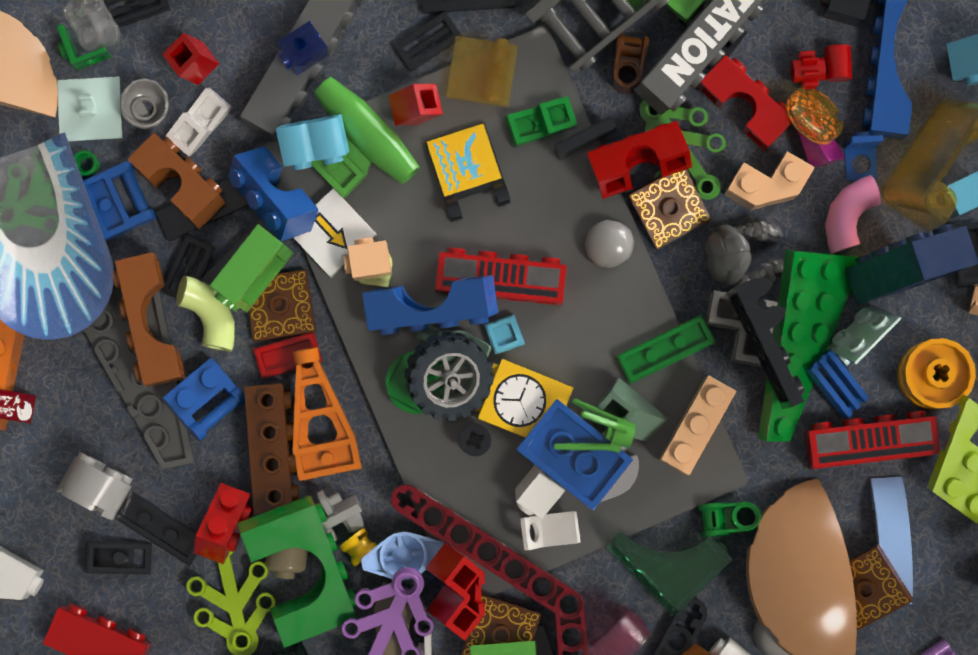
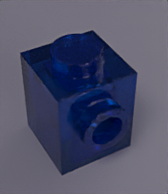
M311 21L278 40L280 52L277 53L278 58L286 70L292 67L297 76L329 56L327 45Z

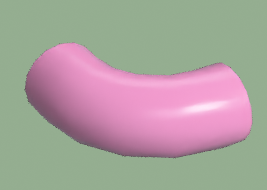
M871 175L860 178L844 187L830 204L825 222L830 254L860 245L856 228L858 219L866 210L881 204L878 186Z

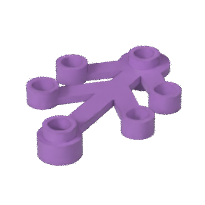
M404 567L394 574L391 583L372 590L368 588L359 590L355 597V603L360 609L364 610L371 608L376 601L392 596L395 597L391 606L387 609L360 619L355 617L346 619L342 625L343 635L349 639H354L361 632L382 625L368 655H383L393 631L401 647V655H405L407 650H414L417 655H421L420 648L413 644L402 611L406 602H408L416 620L414 624L416 633L420 636H428L432 633L434 621L426 614L420 598V593L424 588L422 574L415 568ZM407 577L411 578L414 581V586L412 588H405L402 580ZM364 593L368 594L371 597V602L363 604L359 596ZM426 620L430 624V629L423 631L419 628L418 623ZM354 623L357 625L358 631L350 633L347 631L346 625Z

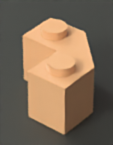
M788 151L781 158L771 177L743 163L724 195L749 210L794 200L800 194L815 167Z

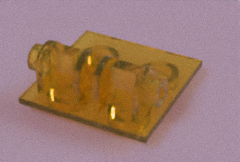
M456 36L446 98L508 107L518 45L508 44L509 41L502 38H497L496 42Z

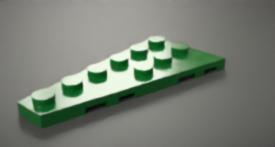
M786 250L778 306L785 307L786 313L781 322L774 327L773 337L778 347L783 346L788 353L791 363L787 366L793 377L796 375L799 377L805 389V393L802 394L805 402L791 408L782 409L767 379L758 439L766 442L791 441L814 383L805 370L829 346L852 289L845 269L856 265L855 259L859 256Z

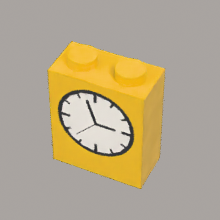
M502 359L500 365L493 363V370H491L493 384L490 387V395L488 398L483 399V405L478 410L475 409V411L480 412L479 420L526 438L556 399L567 406L573 387Z

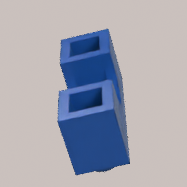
M266 146L234 155L228 179L233 187L237 188L247 200L249 206L265 222L266 227L281 242L312 231L319 209L301 188L292 191H283L276 188L283 166Z

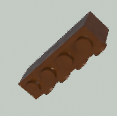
M283 383L244 387L254 515L263 514L300 499L299 485H293L292 473L297 472L296 456L293 453L291 454L290 441H293L294 422H288L287 409H293L291 390H286V386Z

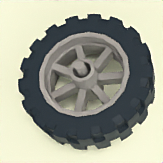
M442 332L441 336L436 337L434 334L428 337L427 342L424 344L420 342L415 347L416 352L414 355L410 354L407 360L408 369L405 368L404 377L407 380L405 384L411 398L424 414H431L437 420L446 418L448 421L457 420L456 417L462 416L465 418L471 415L470 411L478 410L483 405V399L488 398L491 390L489 386L493 384L491 362L477 342L472 338H467L464 334L456 333V335H452L450 332ZM448 356H459L452 366L448 364ZM467 360L471 370L457 372L464 361ZM437 361H442V365L438 369L432 367ZM428 373L440 377L427 385ZM469 378L467 385L463 388L460 384V379ZM444 384L442 396L431 392ZM457 388L460 391L449 396L450 389Z

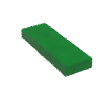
M701 314L616 355V358L630 385L716 342Z

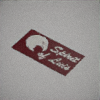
M0 389V419L31 424L36 396Z

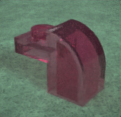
M625 608L616 617L612 625L592 642L586 653L588 655H633L649 638L651 633L639 615Z

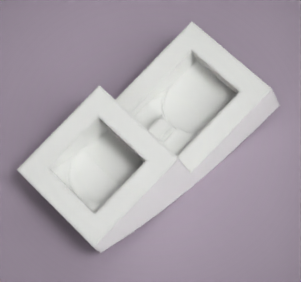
M205 88L189 111L182 113L165 137H168L185 154L191 156L233 107L211 88Z

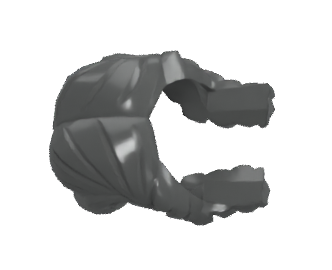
M765 221L753 224L743 223L733 227L730 225H720L717 231L706 240L704 249L708 257L707 268L709 274L716 281L725 283L727 287L740 285L755 278H767L774 283L776 278L782 276L783 259L764 262L757 270L745 275L751 263L750 245L742 235H750L759 241L776 244L783 237L781 228L778 226L767 225Z

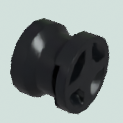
M469 425L460 434V446L470 456H481L491 446L490 433L482 425Z

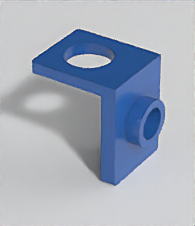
M857 132L844 143L846 180H859L869 175L874 179L878 178L876 147L883 142V135L872 136V132ZM858 155H864L870 160V168L865 173H858L852 167V161Z

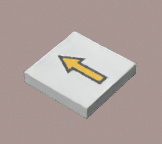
M334 188L316 204L319 210L312 231L293 237L330 278L344 266L343 255H349L348 246L355 245L354 240L361 238L374 239L377 236L372 228Z

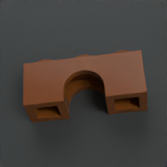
M153 133L127 160L156 189L170 178L181 179V187L170 201L194 226L201 229L226 204L219 195L223 190L210 177L205 181L198 174L201 169L189 157L183 160L178 156L177 153L180 149L168 137L162 140Z

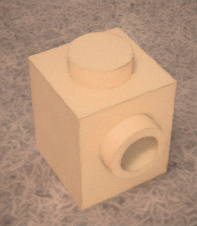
M373 238L354 240L355 245L348 246L349 255H343L346 274H352L354 281L392 275L386 240L374 242Z

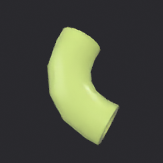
M183 276L178 287L176 304L177 306L194 311L201 319L203 325L201 345L211 349L232 352L235 321L230 308L214 297L217 291L210 285L196 278Z

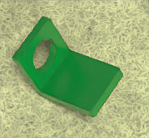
M63 24L57 26L62 42L58 43L62 57L65 61L69 59L71 65L77 71L112 58L111 53L105 47L79 57L69 30Z

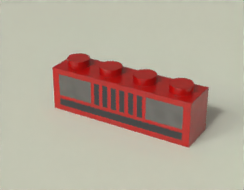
M447 248L446 252H439L436 293L449 294L452 282L462 278L493 275L496 299L558 306L563 304L567 265L560 264V259L542 257L541 262L529 261V256L510 254V259L497 258V253L491 251H478V256L466 255V250L461 248Z
M925 411L906 413L907 419L896 421L894 420V414L876 416L875 423L863 424L862 418L843 420L844 427L831 428V422L812 424L811 431H804L809 469L937 455L941 450L936 416L926 417Z

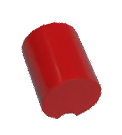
M845 44L826 46L824 48L825 81L844 82L852 80L851 46Z

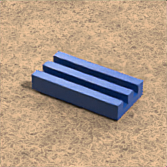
M832 349L826 350L805 370L843 419L850 418L853 415L852 412L858 410L861 407L860 404L869 399ZM819 367L830 379V383L832 384V386L836 390H838L844 397V399L848 402L847 406L839 397V395L835 392L832 386L828 383L825 377L821 374V372L818 370Z

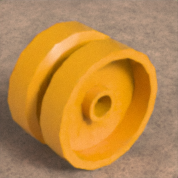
M945 338L930 339L909 348L901 357L897 368L898 386L903 396L914 406L926 410L950 408L958 404L963 394L965 396L970 394L976 379L975 364L969 352L959 343ZM935 370L938 373L937 380L933 378V375L936 373Z

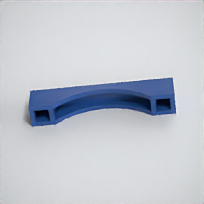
M876 0V3L881 4L880 15H875L872 26V34H877L876 46H871L869 53V64L874 65L873 76H868L865 86V95L870 96L869 108L864 107L861 122L862 126H867L866 132H872V136L883 135V137L903 140L909 135L912 102L905 93L898 77L894 58V38L898 20L909 0Z

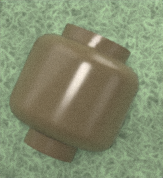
M300 548L282 550L265 558V566L267 569L275 571V578L294 579L295 573H301L306 569L308 551Z

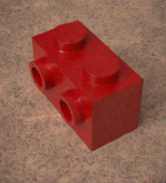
M220 483L196 534L194 554L224 565L229 552H235L241 538V534L238 533L237 523L251 517L253 508L249 506L251 494Z

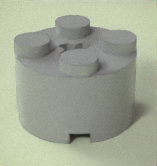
M79 452L78 456H75L56 491L88 510H97L102 513L101 516L114 520L132 487L130 484L133 479L109 467H106L104 471L106 464Z

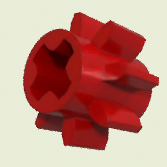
M815 50L800 51V54L797 55L798 59L791 60L790 63L792 83H801V90L816 89L819 86L818 81H825L826 79L824 57L815 58Z

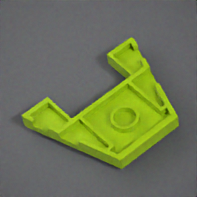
M963 394L958 403V406L961 408L956 421L952 420L948 430L951 434L945 450H941L927 488L977 524L978 447L970 441V438L978 429V404Z

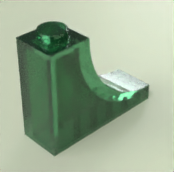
M622 532L606 545L608 550L672 617L679 613L733 560L728 555L727 547L721 541L714 540L711 536L697 546L678 552H660L645 548L633 542Z

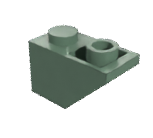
M620 378L613 383L596 405L597 408L607 413L627 419L628 422L636 423L634 438L648 442L668 419V417Z

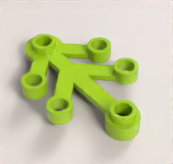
M230 551L224 565L218 563L225 595L209 586L206 580L200 576L190 578L186 588L189 594L193 596L200 595L228 612L232 622V626L214 617L211 609L203 607L194 614L195 624L199 627H208L227 639V647L233 655H251L259 644V637L256 631L266 614L270 611V608L276 606V598L269 592L260 594L256 599L257 608L245 623L243 609L260 581L268 576L269 569L266 568L263 561L251 564L249 576L238 592L230 558L233 552ZM256 565L263 566L265 572L262 577L254 575L253 569ZM194 580H199L202 583L200 592L192 590L191 584ZM263 596L270 597L272 600L271 607H262L261 598ZM205 611L209 614V621L207 623L200 622V612ZM239 635L247 637L248 644L246 647H240L237 644V637Z

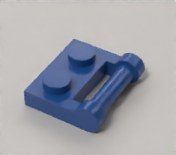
M129 161L83 181L105 241L157 219L154 209H150L133 173L135 168ZM122 177L138 212L137 215L129 216L113 181L117 178Z
M212 357L161 398L199 442L207 436L206 432L236 406L241 407L245 404V394L236 387ZM223 389L229 397L203 419L196 422L191 415Z

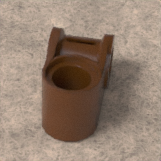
M623 32L617 36L611 79L612 86L618 93H633V89L639 84L643 64H645L649 36L638 38L626 36ZM622 72H629L633 75L634 81L625 84L619 80L618 75Z

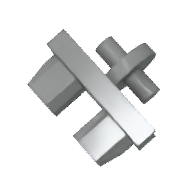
M323 490L317 493L320 500L319 503H321L327 521L322 523L325 534L332 532L336 541L338 538L333 526L341 522L344 523L349 533L364 527L360 513L362 512L361 506L355 494L342 500L339 493L327 497Z

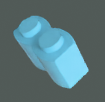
M342 114L294 122L276 128L284 166L293 165V170L312 167L311 162L323 160L325 165L343 161V155L350 152Z

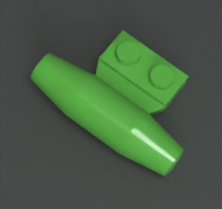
M333 77L326 79L316 89L314 96L328 116L342 114L350 152L343 155V161L325 165L323 160L312 161L311 163L343 198H346L367 177L371 163L401 185L405 184L415 175L420 166L399 136L363 99Z

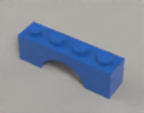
M493 275L462 278L452 282L448 297L438 307H426L417 303L408 295L404 286L379 288L362 293L368 331L379 330L380 335L398 333V327L409 326L410 332L429 329L428 324L439 323V328L458 326V321L468 319L470 325L489 322L488 317L498 313Z

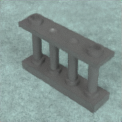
M537 0L526 9V15L533 23L538 19L542 22L546 21L575 56V59L569 63L571 70L574 72L580 68L584 71L597 60L594 56L650 9L654 7L657 11L669 0H645L636 9L627 0H611L625 17L611 29L607 27L586 0H566L567 2L571 1L600 37L587 49H584L555 13L557 9L554 6L561 0Z

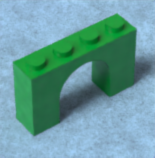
M311 495L237 523L251 562L290 548L307 550L321 561L319 579L309 592L270 608L284 648L339 627L350 617L356 618L353 608L358 607L355 603L353 589L346 590L343 580L348 578L342 560L336 562L332 552L338 550L332 532L325 534L322 523L326 522L327 518L321 503L315 505Z

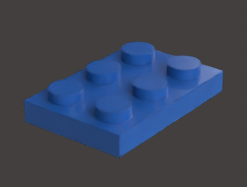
M558 399L555 400L516 449L592 511L633 461L622 450H620V453L609 450H555L553 445L556 443H610L601 433Z

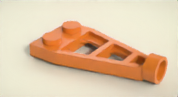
M318 347L294 351L296 379L293 454L296 456L299 481L361 469L362 464L356 435L320 363ZM314 362L311 368H304L302 366L304 363ZM319 384L322 387L327 401L325 407L307 409L304 393L306 386ZM319 415L328 416L336 428V439L318 444L311 443L308 439V424L311 418Z

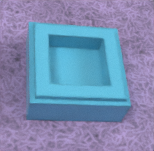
M514 314L484 325L495 355L525 345Z

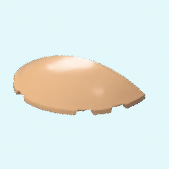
M0 11V105L56 118L58 107L57 79L53 74L50 57L39 39L33 36L20 21Z

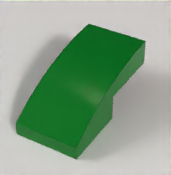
M568 96L540 103L537 107L512 113L504 118L513 147L532 143L578 126Z

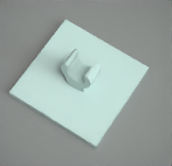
M120 77L57 80L59 136L66 134L68 141L122 138Z

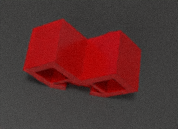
M444 543L425 568L445 584L426 611L465 641L485 615V603L481 601V585L485 584V572L457 550Z

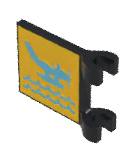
M485 122L425 141L451 222L463 219L458 200L493 189L499 207L511 203Z

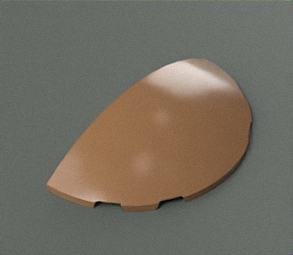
M819 479L804 481L783 492L784 495L773 505L767 506L761 514L754 542L747 550L746 578L750 600L762 626L770 629L772 634L778 639L777 645L789 655H855L857 638L855 591L843 535L834 509Z

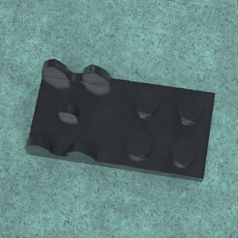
M767 278L751 279L732 288L727 292V295L781 408H791L805 402L802 397L805 389L797 375L792 376L787 366L791 363L788 353L783 346L778 347L770 331L771 328L779 324L784 318L786 309L779 306H771L765 309L766 302L760 297L769 292L773 282Z

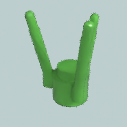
M573 399L572 403L586 410L581 412L583 418L607 426L605 439L610 440V443H556L553 445L555 450H609L620 453L621 446L631 447L636 423L628 422L627 419L616 417L586 402Z

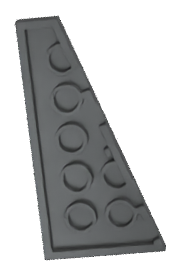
M113 286L105 309L91 325L83 329V332H85L105 371L127 405L132 418L138 424L144 439L161 468L169 469L195 463L189 431L161 399L179 384V380L152 387L143 386L142 381H137L134 372V363L138 362L135 350H130L126 335L127 332L131 331L128 319H123L119 302L123 301L121 288L117 289L116 286ZM159 290L149 302L147 323L156 339L164 344L172 345L162 294Z

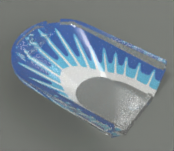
M64 132L39 145L0 158V320L11 329L32 338L59 339L74 335L91 325L105 309L113 289L114 267L108 246Z

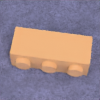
M709 375L704 377L658 460L685 476H689L737 391Z

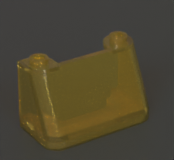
M945 100L933 110L883 187L882 197L884 202L927 232H931L933 229L945 224L956 207L957 199L954 191L941 181L964 146H968L972 141L978 139L977 102Z

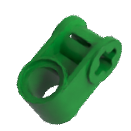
M751 502L697 505L698 511H701L703 531L700 532L701 538L750 532L758 526L761 519L759 509ZM741 509L751 511L754 517L752 525H741L737 521V512ZM712 513L714 514L715 527H713Z

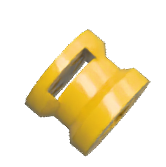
M365 528L359 530L339 546L342 552L349 554L354 567L377 546L376 542L369 540L367 537L368 532Z

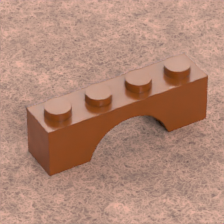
M150 252L115 261L116 270L112 271L113 280L116 288H121L123 301H120L119 305L123 319H128L131 331L127 332L126 335L130 350H135L138 362L134 363V372L137 381H142L143 386L152 387L185 379L186 376L179 347L160 342L151 333L147 323L149 302L165 286L158 255Z

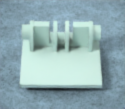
M874 305L862 308L855 315V321L847 329L839 331L833 337V343L827 349H832L839 356L838 358L844 366L847 367L850 363L857 364L901 318Z

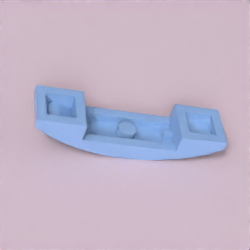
M902 476L870 478L877 545H880L911 596H913L911 533Z

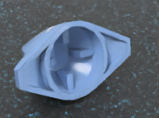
M398 532L387 537L361 559L364 571L391 579L399 569L404 567H412L422 573L426 570L425 568L443 546L444 542L411 532Z

